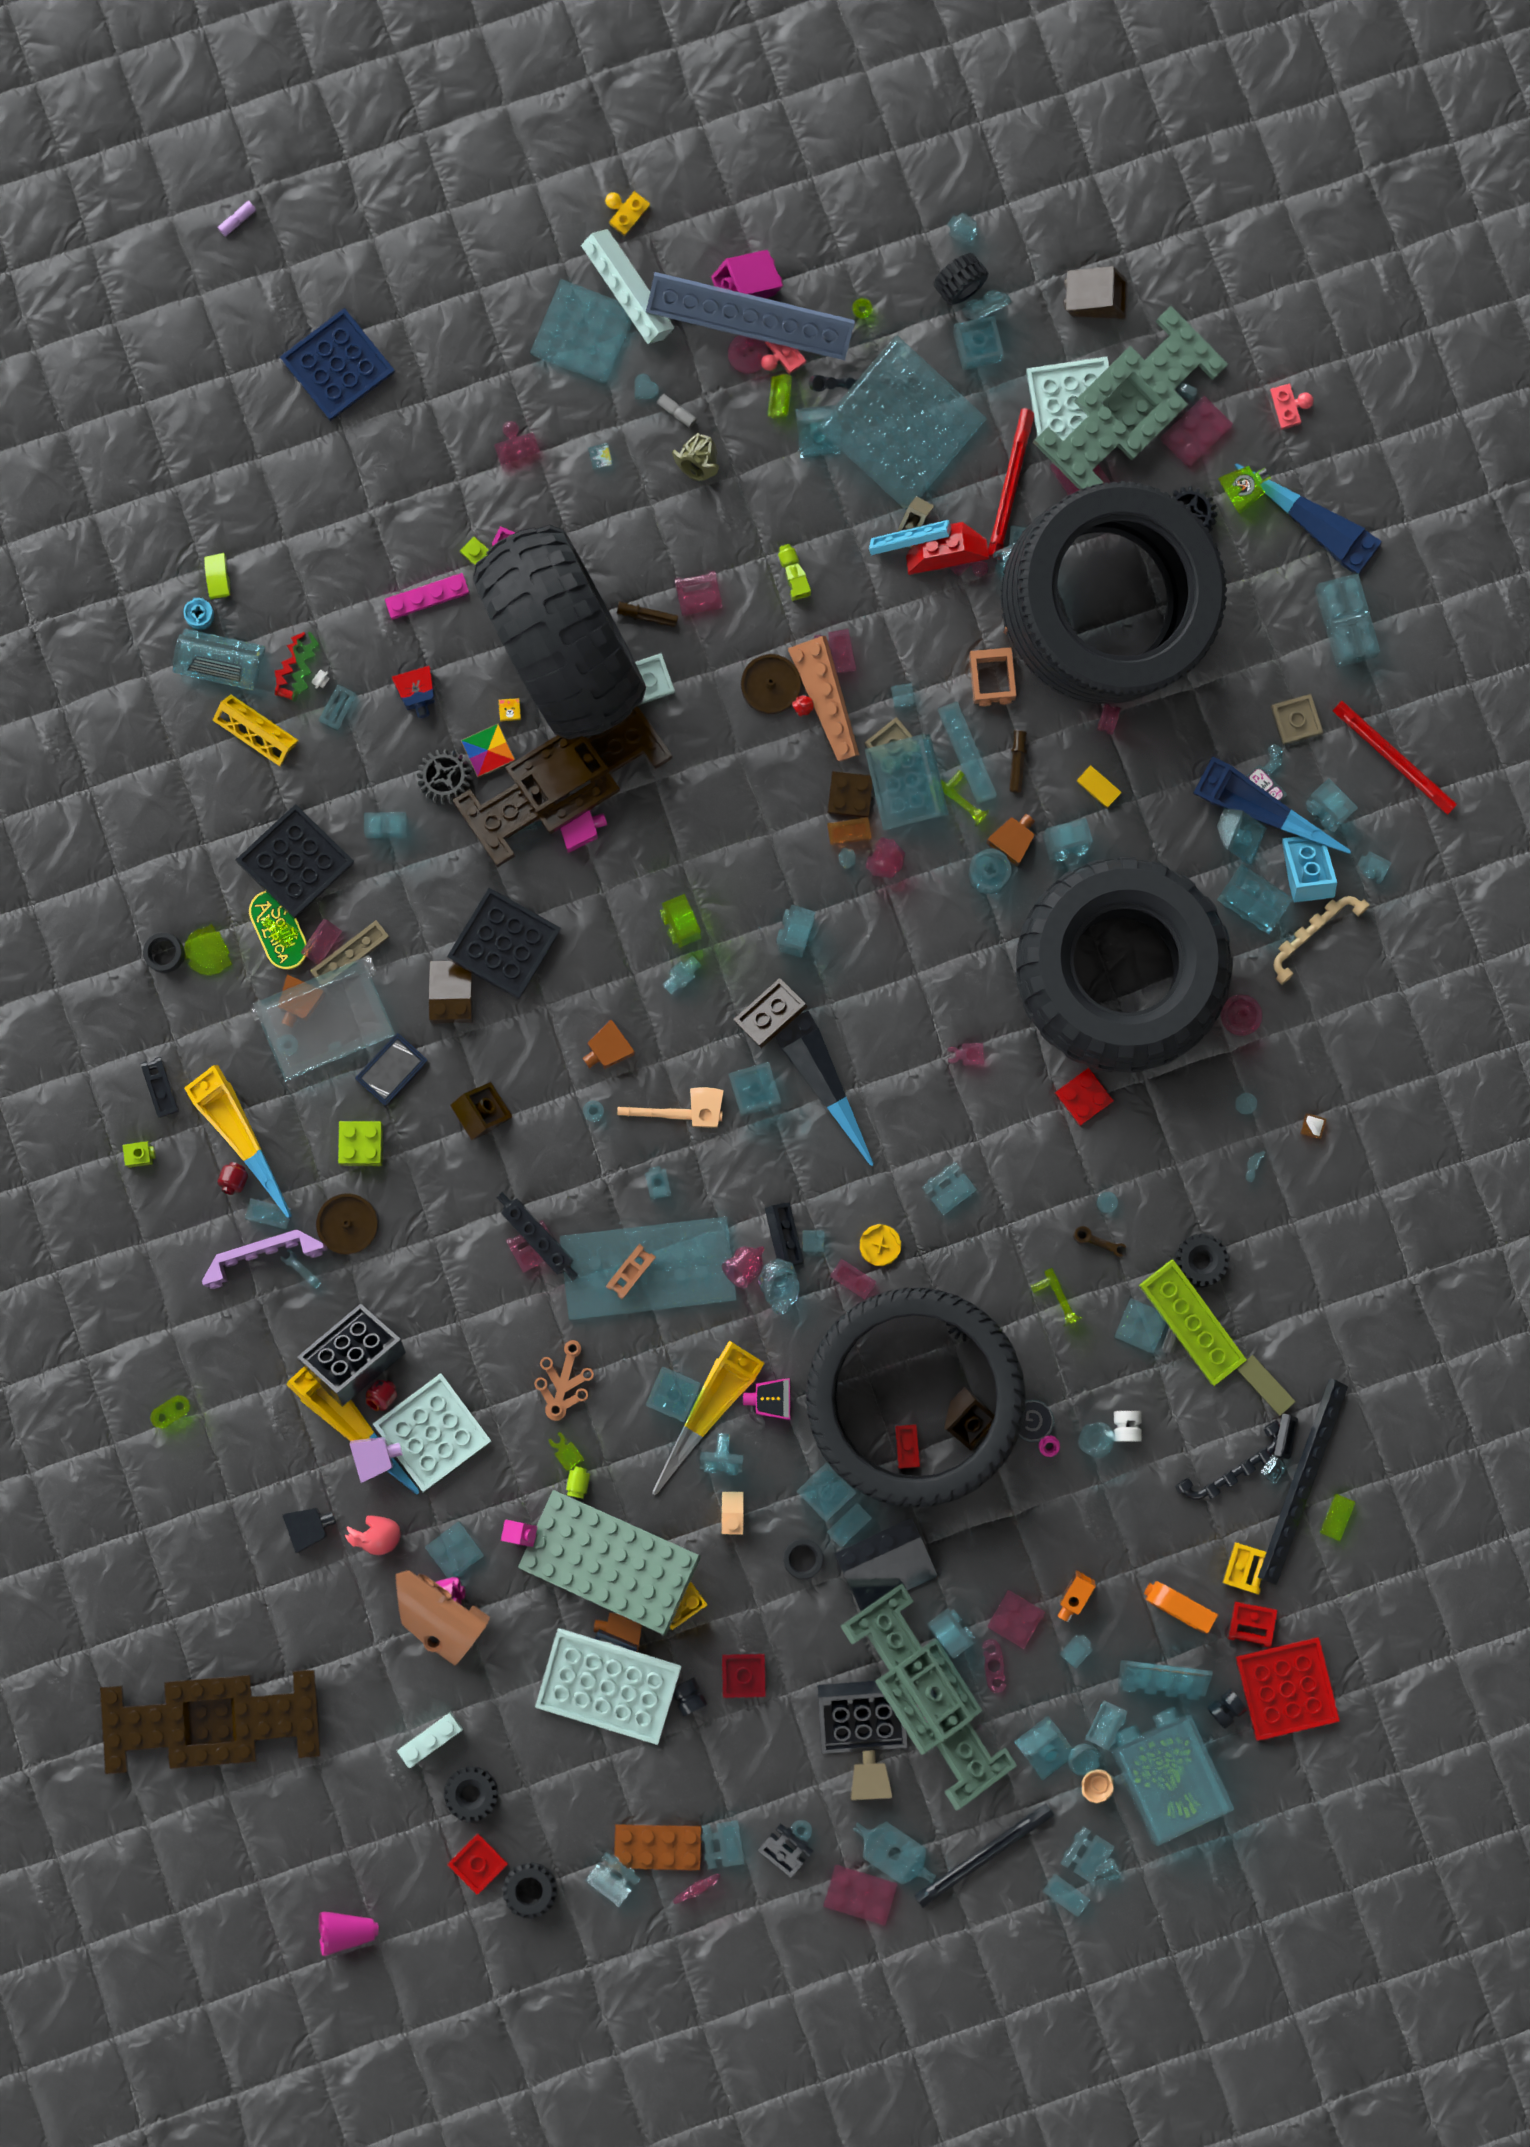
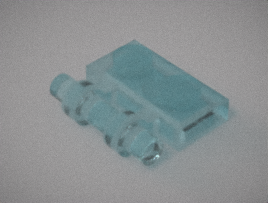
M956 1162L944 1167L939 1175L935 1178L931 1177L927 1180L928 1183L922 1187L926 1194L931 1190L936 1192L931 1201L943 1216L977 1191L965 1174H962L959 1178L955 1176L954 1173L960 1169ZM949 1178L952 1183L942 1190L939 1184Z
M738 1820L717 1823L718 1832L714 1833L711 1832L710 1824L702 1826L703 1834H701V1838L705 1843L706 1854H704V1858L707 1861L708 1869L717 1868L716 1859L721 1858L723 1867L744 1864ZM719 1839L720 1852H714L713 1840Z
M1083 1827L1079 1834L1076 1833L1075 1841L1070 1849H1066L1063 1854L1065 1857L1061 1864L1068 1868L1070 1863L1074 1861L1077 1863V1866L1073 1872L1093 1883L1113 1851L1114 1846L1095 1835L1092 1842L1086 1838L1090 1831ZM1083 1844L1088 1848L1082 1858H1080L1076 1854Z
M606 1852L601 1859L608 1865L605 1867L598 1862L585 1881L619 1907L633 1889L626 1884L628 1880L636 1885L641 1878L634 1874L635 1871L633 1869H628L619 1862L620 1859L616 1856L612 1857ZM613 1868L623 1875L621 1879L611 1872Z

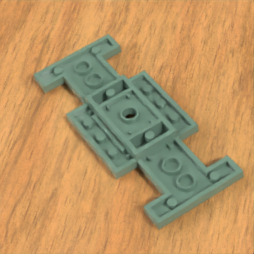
M901 1584L842 1624L841 1628L851 1644H854L866 1635L889 1669V1672L875 1681L920 1754L928 1752L934 1746L938 1747L958 1779L956 1784L945 1791L954 1808L958 1810L1017 1765L1006 1747L992 1757L989 1755L969 1723L976 1715L982 1712V1709L938 1639L932 1640L924 1647H921L900 1613L901 1610L914 1602L903 1584ZM931 1689H933V1690L936 1692V1694H937V1698H936V1699H934V1698L931 1696V1694H930V1690H931Z

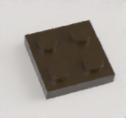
M832 771L828 813L869 818L873 776Z

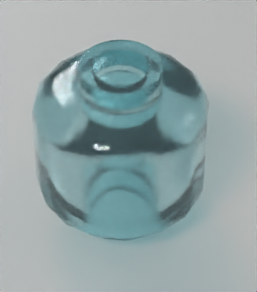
M961 213L957 217L953 215L947 225L950 227L949 235L962 244L967 243V241L971 243L979 230L977 222L965 213Z

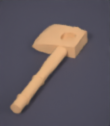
M708 1087L691 1088V1109L618 1107L617 1115L692 1120V1127L718 1128V1122L722 1121L723 1111H721L724 1090Z

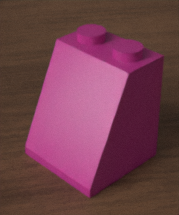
M768 250L727 258L711 276L715 287L765 299L776 295L783 287L782 279L777 273L774 260Z

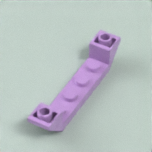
M293 1230L217 1254L202 1283L207 1288L210 1287V1289L223 1286L222 1283L227 1282L223 1265H226V1267L238 1264L239 1260H253L258 1258V1254L264 1252L272 1254L283 1246H286V1248L297 1246L299 1241L301 1242L303 1253L311 1258L323 1255V1251L328 1249L320 1241L299 1230Z

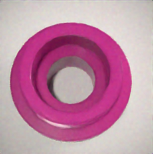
M1045 1436L1039 1442V1450L1044 1456L1052 1457L1059 1452L1060 1443L1054 1436ZM1047 1443H1052L1050 1449L1046 1448Z

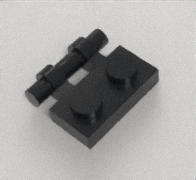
M780 1823L775 1830L781 1836L778 1838L774 1833H771L758 1851L791 1878L805 1862V1859L800 1854L803 1852L809 1857L814 1850L808 1846L804 1839L800 1840L794 1835L791 1828H786ZM788 1840L796 1847V1849L793 1850L784 1842Z

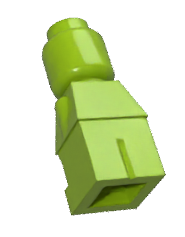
M791 544L779 547L778 557L781 566L785 568L787 582L791 587L790 596L792 601L811 596L806 574L798 564L799 558L796 550L791 547Z

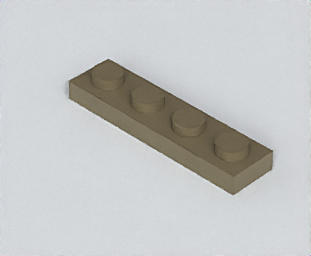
M375 920L310 972L321 986L325 988L390 937Z

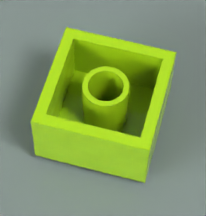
M339 1121L338 1163L340 1166H383V1123L381 1121Z

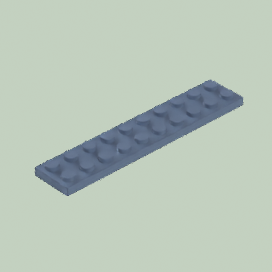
M657 272L654 273L646 308L647 313L841 360L846 358L855 320Z

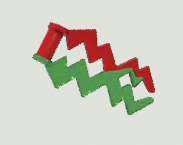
M305 632L291 637L293 643L287 645L293 656L281 662L284 669L275 670L276 696H282L296 702L298 694L309 688L302 678L312 672L304 661L316 656L311 649L319 646L311 632H308L312 643L305 646L299 641L306 635ZM302 646L304 652L299 654L296 648ZM297 663L301 670L291 674L297 682L291 684L295 690L290 691L281 688V686L288 684L282 676L293 672L289 665Z

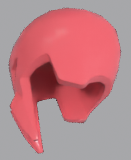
M367 1516L366 1524L370 1528L364 1533L347 1527L350 1534L349 1536L345 1535L348 1542L352 1546L360 1547L372 1555H383L391 1552L398 1545L401 1538L399 1525L389 1518Z

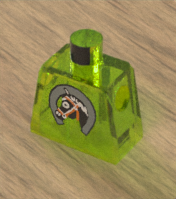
M1246 466L1221 476L1218 480L1237 512L1241 514L1265 493L1261 484L1271 477L1265 467L1254 474L1250 466Z

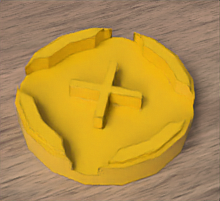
M877 1224L869 1227L863 1233L859 1249L862 1257L868 1263L874 1266H886L897 1259L901 1251V1240L899 1234L893 1228Z

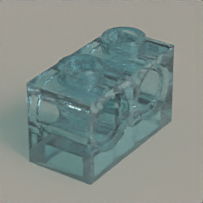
M406 812L364 813V834L366 838H408V817Z

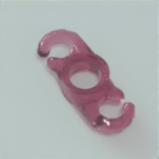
M988 1639L983 1643L982 1648L986 1649L988 1645L992 1644L996 1649L994 1653H989L986 1650L983 1652L987 1685L992 1692L999 1693L1006 1688L1005 1683H1002L1000 1687H994L993 1685L994 1679L1005 1680L1001 1646L996 1640ZM991 1660L999 1661L1000 1669L997 1672H991L988 1669V1663Z
M715 1874L704 1880L697 1881L676 1896L673 1903L678 1904L701 1894L717 1882L720 1875Z

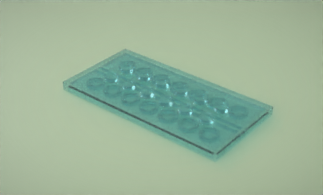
M727 1217L560 1236L561 1246L574 1259L571 1267L579 1274L572 1281L564 1272L569 1320L737 1301ZM641 1244L647 1253H652L656 1258L622 1300L614 1290L610 1291L606 1288V1285L635 1248ZM638 1256L635 1262L641 1266L644 1260ZM620 1278L617 1283L624 1287L627 1282Z

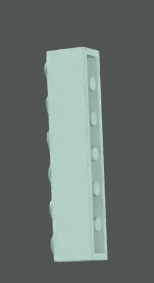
M608 229L591 233L581 246L647 344L664 340L674 329V326L667 317L646 312L650 291Z

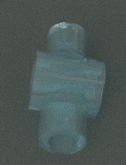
M693 956L684 964L680 961L668 973L670 977L662 985L671 994L678 987L683 989L695 978L693 973L702 965Z

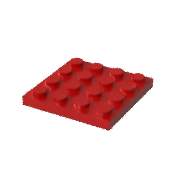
M1319 1637L1235 1657L1256 1741L1340 1721Z

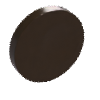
M776 654L761 655L753 659L743 671L741 678L743 697L749 706L758 712L778 714L786 711L793 705L792 702L796 701L800 693L801 680L799 672L795 665L783 656Z
M345 1193L336 1195L323 1204L317 1215L316 1229L322 1243L331 1251L338 1254L351 1255L363 1251L372 1243L377 1233L378 1219L375 1210L367 1200L355 1194Z

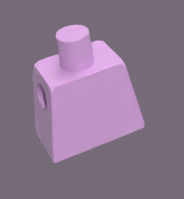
M385 1437L353 1440L350 1442L361 1482L393 1467L391 1458L403 1455L400 1443L387 1446Z

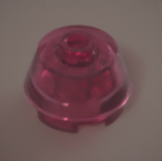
M882 837L875 844L874 847L876 849L872 857H868L866 868L872 872L873 876L892 878L901 870L905 852L893 839Z
M1243 994L1235 995L1226 1000L1221 1011V1021L1230 1033L1238 1036L1249 1035L1260 1026L1262 1010L1254 998Z

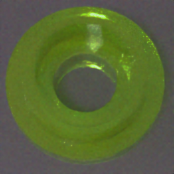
M866 298L857 299L852 306L853 314L861 319L869 317L873 309L872 303ZM864 306L866 310L861 312L858 308Z

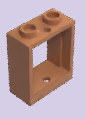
M1012 648L970 651L969 660L974 704L990 706L992 702H1000L1001 705H1005L1015 701L1016 687ZM1006 661L1009 691L980 694L977 663Z

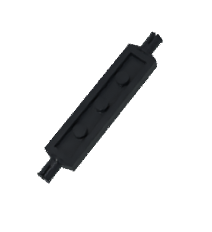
M501 1192L496 1197L505 1206L501 1214L557 1275L565 1272L574 1281L579 1276L571 1267L574 1259L518 1198L510 1201L504 1192Z

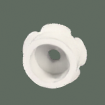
M320 669L311 682L316 686V689L319 686L323 688L328 682V672L325 673Z

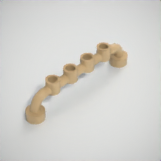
M1351 896L1343 897L1337 902L1331 900L1324 907L1326 912L1322 916L1318 913L1309 920L1312 925L1306 930L1304 927H1301L1294 934L1296 939L1290 943L1287 940L1278 948L1281 952L1274 960V970L1278 975L1276 980L1283 985L1293 976L1294 973L1288 967L1285 970L1283 969L1282 962L1292 955L1316 931L1321 929L1327 921L1338 914L1345 905H1353L1352 911L1359 917L1369 908L1370 905L1365 899L1360 901Z

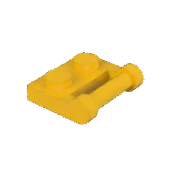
M1235 1542L1223 1583L1259 1595L1261 1590L1259 1586L1262 1579L1258 1578V1574L1266 1552ZM1255 1555L1259 1557L1252 1583L1249 1585L1246 1584V1580Z

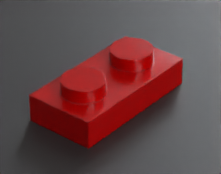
M917 1425L895 1426L898 1469L920 1467Z

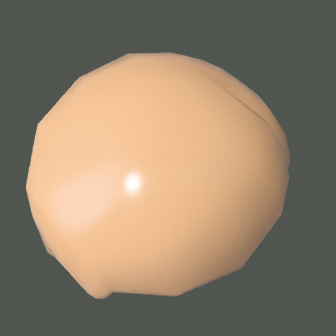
M1099 1769L1088 1772L1082 1780L1083 1796L1088 1801L1094 1803L1105 1802L1111 1797L1114 1790V1781L1110 1774Z

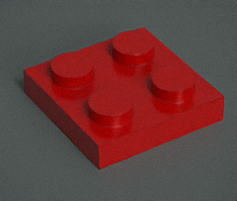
M1089 1068L1055 1092L1079 1126L1113 1102V1099Z
M477 1833L447 1865L478 1895L508 1863Z

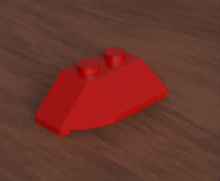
M964 522L951 524L949 537L916 544L911 547L906 555L908 574L912 575L989 559L987 540Z

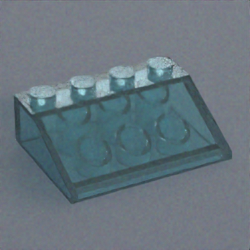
M921 734L865 749L883 830L949 815L930 734Z
M1121 1660L1118 1686H1123V1691L1136 1692V1688H1141L1147 1694L1157 1695V1691H1165V1696L1178 1697V1693L1187 1694V1699L1199 1700V1696L1206 1695L1213 1671Z

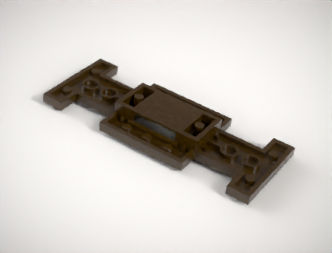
M636 706L632 709V713L620 724L600 734L593 735L589 739L580 736L571 740L557 735L505 768L515 784L481 805L470 789L453 799V803L498 868L515 857L505 839L540 819L551 835L620 792L619 786L610 775L642 754L646 755L655 769L673 757L639 707ZM587 781H590V782H591L590 784H588L587 786L583 787L582 789H580L579 791L575 792L574 794H572L571 796L567 797L566 799H564L563 801L559 802L558 804L555 803V801H557L558 799L562 798L563 796H565L566 794L570 793L571 791L575 790L576 788H578L579 786L583 785V784L586 783Z
M315 1670L293 1671L294 1693L252 1696L251 1675L164 1682L166 1704L124 1707L123 1686L100 1687L105 1774L128 1772L127 1750L168 1747L169 1767L173 1769L256 1762L255 1740L297 1736L298 1758L321 1756Z

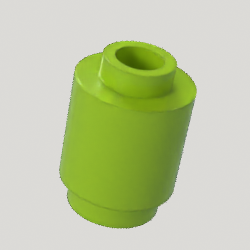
M575 1467L574 1470H570L566 1490H568L567 1496L584 1499L591 1475L587 1473V1469Z

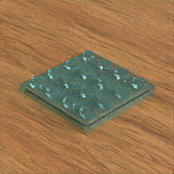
M561 279L530 354L606 384L632 320L619 301Z

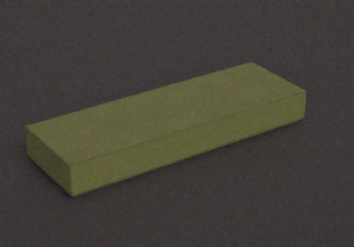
M1253 1355L1236 1369L1279 1416L1295 1403V1400Z

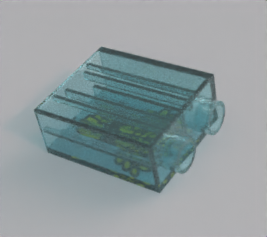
M1175 1706L1152 1716L1156 1727L1146 1732L1140 1733L1137 1724L1115 1733L1113 1736L1118 1745L1109 1748L1152 1844L1156 1846L1235 1810L1191 1714L1184 1713L1179 1716Z

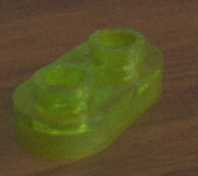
M181 1395L172 1397L152 1411L150 1416L151 1423L157 1428H167L188 1414L191 1408L190 1401ZM179 1402H182L184 1405L182 1410H178L176 1407ZM161 1414H164L166 1416V1419L163 1422L159 1421V1416Z

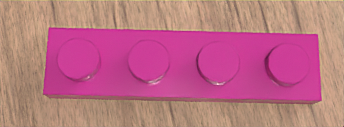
M460 573L385 598L391 620L470 593L464 575Z

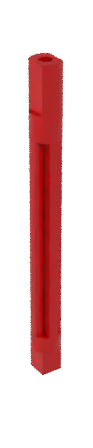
M1026 408L1021 409L993 534L990 539L988 552L992 558H1001L1017 484L1034 419V412Z
M1341 701L1333 709V712L1447 815L1454 809L1457 803L1347 704Z

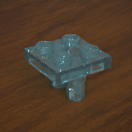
M718 1434L716 1452H701L700 1469H704V1472L716 1473L717 1470L725 1471V1474L737 1475L738 1472H742L743 1455L729 1453V1434Z

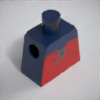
M430 666L392 676L393 683L406 709H415L418 718L429 716L430 713L427 705L435 702Z

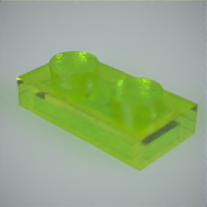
M784 374L772 377L768 417L779 418L788 416L792 376Z
M1334 1494L1319 1533L1340 1541L1355 1501Z

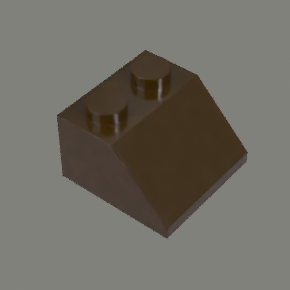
M492 1082L462 1094L450 1104L471 1140L487 1134L513 1117Z

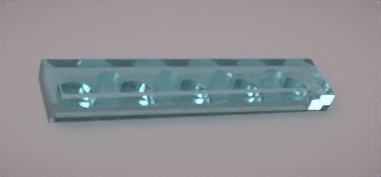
M956 701L939 708L938 713L977 805L997 797L958 702Z

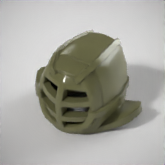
M697 433V435L693 436L683 445L680 454L675 449L672 451L673 458L681 471L693 480H706L716 475L719 470V466L716 464L717 448L711 437ZM693 463L694 465H696V466H697L698 468H700V469L697 470V469L694 468L691 464Z

